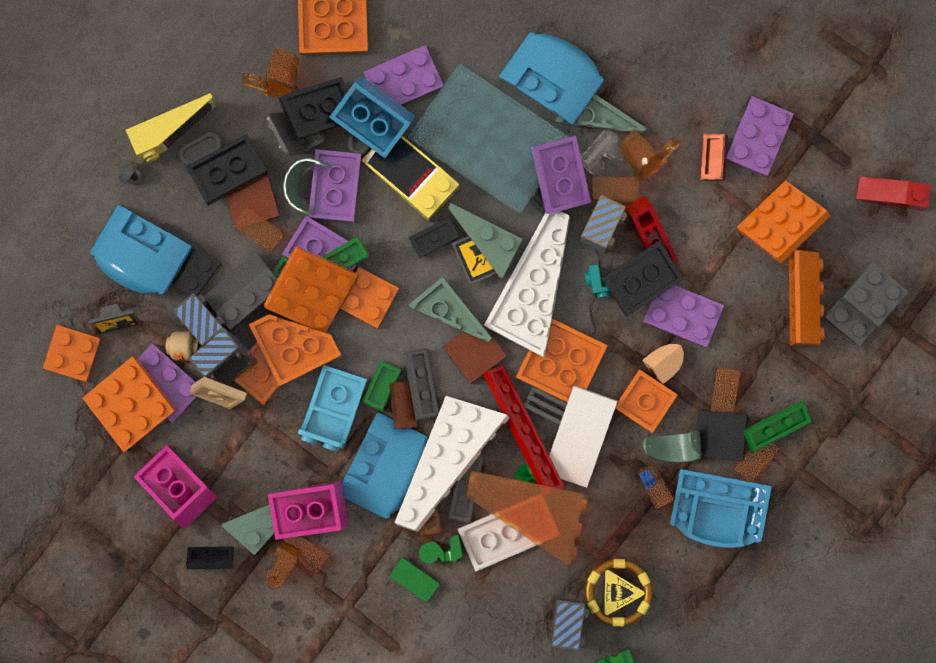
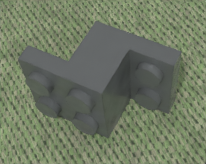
M871 262L823 318L859 347L871 332L882 324L908 291L874 262Z

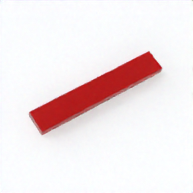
M504 365L483 373L501 412L510 417L507 420V424L544 497L564 489L565 486Z

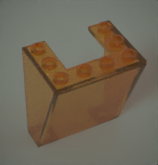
M475 471L470 472L465 498L558 561L569 565L571 560L575 561L578 549L577 546H574L575 537H580L582 523H579L580 513H585L587 500L583 499L584 494Z

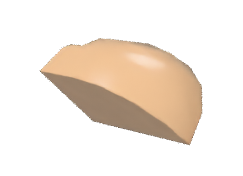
M668 344L653 351L642 361L648 369H653L657 376L656 379L664 384L680 370L684 352L681 345Z

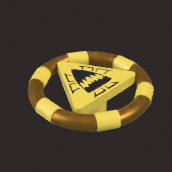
M612 559L601 563L592 571L586 582L585 599L587 606L599 621L610 626L624 627L637 622L646 614L652 601V584L648 575L639 565L629 560ZM626 568L633 571L643 585L644 591L608 569ZM603 572H605L604 613L597 605L593 594L594 585ZM644 595L643 601L632 615L628 617L608 616Z

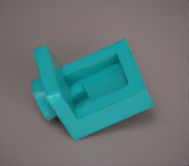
M598 265L589 266L587 268L588 272H584L586 286L590 285L592 295L597 294L598 298L611 296L608 288L601 285Z

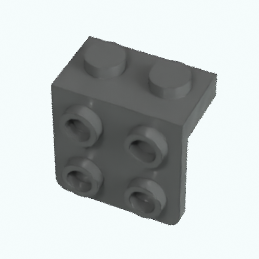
M284 112L272 113L266 116L268 128L276 136L279 149L286 156L307 154L328 140L324 132L296 141Z

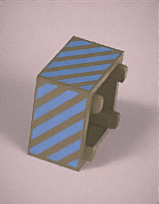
M601 195L579 242L604 253L605 249L610 250L615 241L612 235L617 225H622L626 219L627 213L624 212L626 206Z

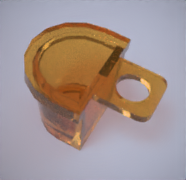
M275 48L265 78L243 73L242 83L264 90L263 95L277 99L280 96L298 91L296 82L299 58L291 52ZM249 79L255 80L259 83L252 82Z
M634 129L622 141L619 150L634 170L633 175L637 181H643L655 174L667 162L666 158L681 142L676 137H673L657 151L641 133Z

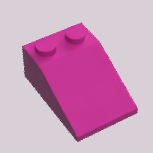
M168 445L134 476L140 485L183 529L192 523L217 498Z
M341 481L268 494L275 540L339 531L349 526Z

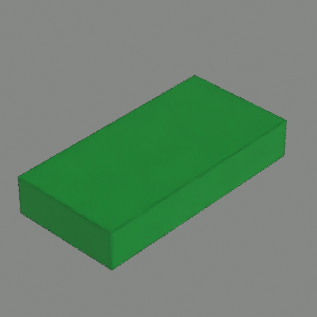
M380 361L362 403L383 412L391 395L389 383L397 382L402 370L384 361Z
M403 557L389 576L426 603L440 585L439 582Z

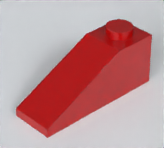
M859 177L856 200L924 211L928 208L932 185L901 180Z
M643 196L626 205L625 212L644 248L646 249L660 240L673 263L678 262L651 203Z

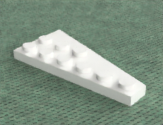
M562 211L551 214L545 213L484 324L486 328L545 358L571 219L569 215Z
M446 396L395 524L418 532L434 513L438 503L443 497L446 498L450 493V488L457 480L459 481L479 457L483 447L489 440L495 437V432L510 417L500 412Z

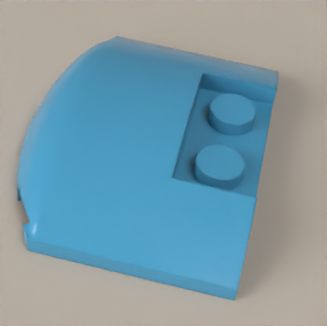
M535 33L528 34L498 76L572 126L604 82L594 62L578 47L553 35Z
M118 205L90 253L95 258L99 268L119 285L148 295V293L158 292L159 295H165L190 253L192 246Z
M377 412L342 482L344 498L385 519L391 517L390 515L402 506L425 449L426 441H428L427 436L411 428L394 429L393 419Z
M680 469L670 524L673 527L676 526L687 537L711 546L734 548L744 547L756 541L757 543L761 542L772 486Z

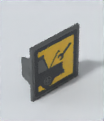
M469 236L451 243L470 285L497 274Z
M114 304L101 307L100 316L90 319L88 324L99 335L141 325V321L134 311L127 310L122 312L118 305Z

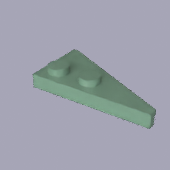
M596 94L574 123V126L643 134L646 130V127ZM557 117L555 120L558 124L571 125L560 117Z
M450 203L448 209L454 218L459 222L499 278L503 279L522 242V238Z
M441 277L409 304L415 310L486 342L493 340L444 277Z
M270 505L221 525L254 555L274 534Z

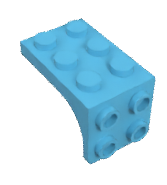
M323 365L305 420L297 433L302 435L301 440L315 445L317 441L323 442L324 448L338 452L339 448L344 449L367 379Z

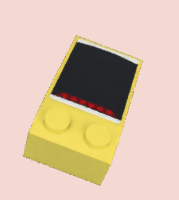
M207 94L126 129L135 153L141 161L149 163L160 158L159 154L164 153L216 107L217 103L212 94Z
M403 136L400 137L386 158L371 149L361 160L428 221L459 189V184Z

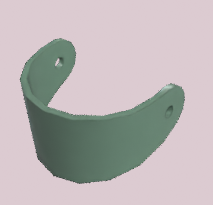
M306 158L298 160L289 168L283 185L284 194L289 204L295 209L309 215H314L315 213L302 203L299 196L300 178L303 172L312 164L317 163L327 168H332V165L327 162Z
M699 431L678 435L646 437L644 439L645 453L656 460L687 463L701 458Z

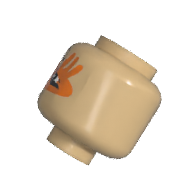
M175 331L166 340V352L175 361H191L189 357L201 348V344L190 331Z

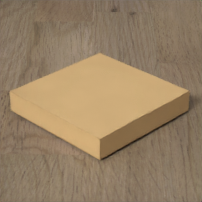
M206 377L191 385L189 391L191 395L228 409H232L243 402L247 394Z

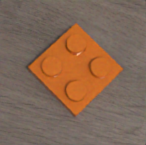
M358 267L356 271L357 277L339 309L378 329L399 288Z
M56 325L43 369L88 383L101 338Z
M639 369L617 402L615 409L653 433L678 394Z

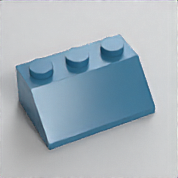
M360 75L329 118L386 158L411 124L415 115Z

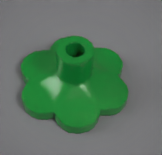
M528 464L517 468L518 472L515 474L517 480H521L529 485L537 482Z

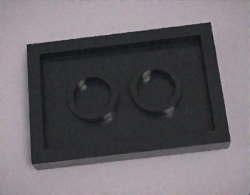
M342 77L280 96L279 102L296 141L340 127L338 123L329 117L348 92Z
M247 134L186 166L207 206L268 174Z
M165 223L161 228L162 230L192 246L172 284L189 296L193 293L198 296L222 263L172 226Z
M660 240L601 278L626 317L684 280Z

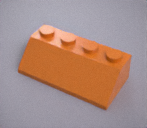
M795 250L789 256L790 346H818L821 344V341H824V327H820V318L824 317V305L820 304V295H823L824 284L823 281H820L819 272H823V258H819L818 252Z

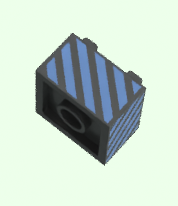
M193 293L178 305L173 312L203 346L221 329L225 328L226 325L220 316L215 317L207 307L209 303L201 294L197 296Z
M225 328L221 329L189 357L203 377L227 386L248 367H252L256 361L244 343Z
M556 599L550 637L551 647L579 651V647L584 646L585 638L581 636L583 619L588 618L589 610L585 608V603Z

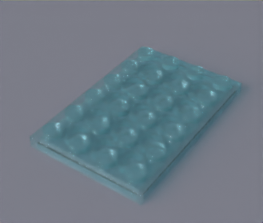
M461 63L455 68L408 135V139L518 214H521L540 187L531 147L569 137Z

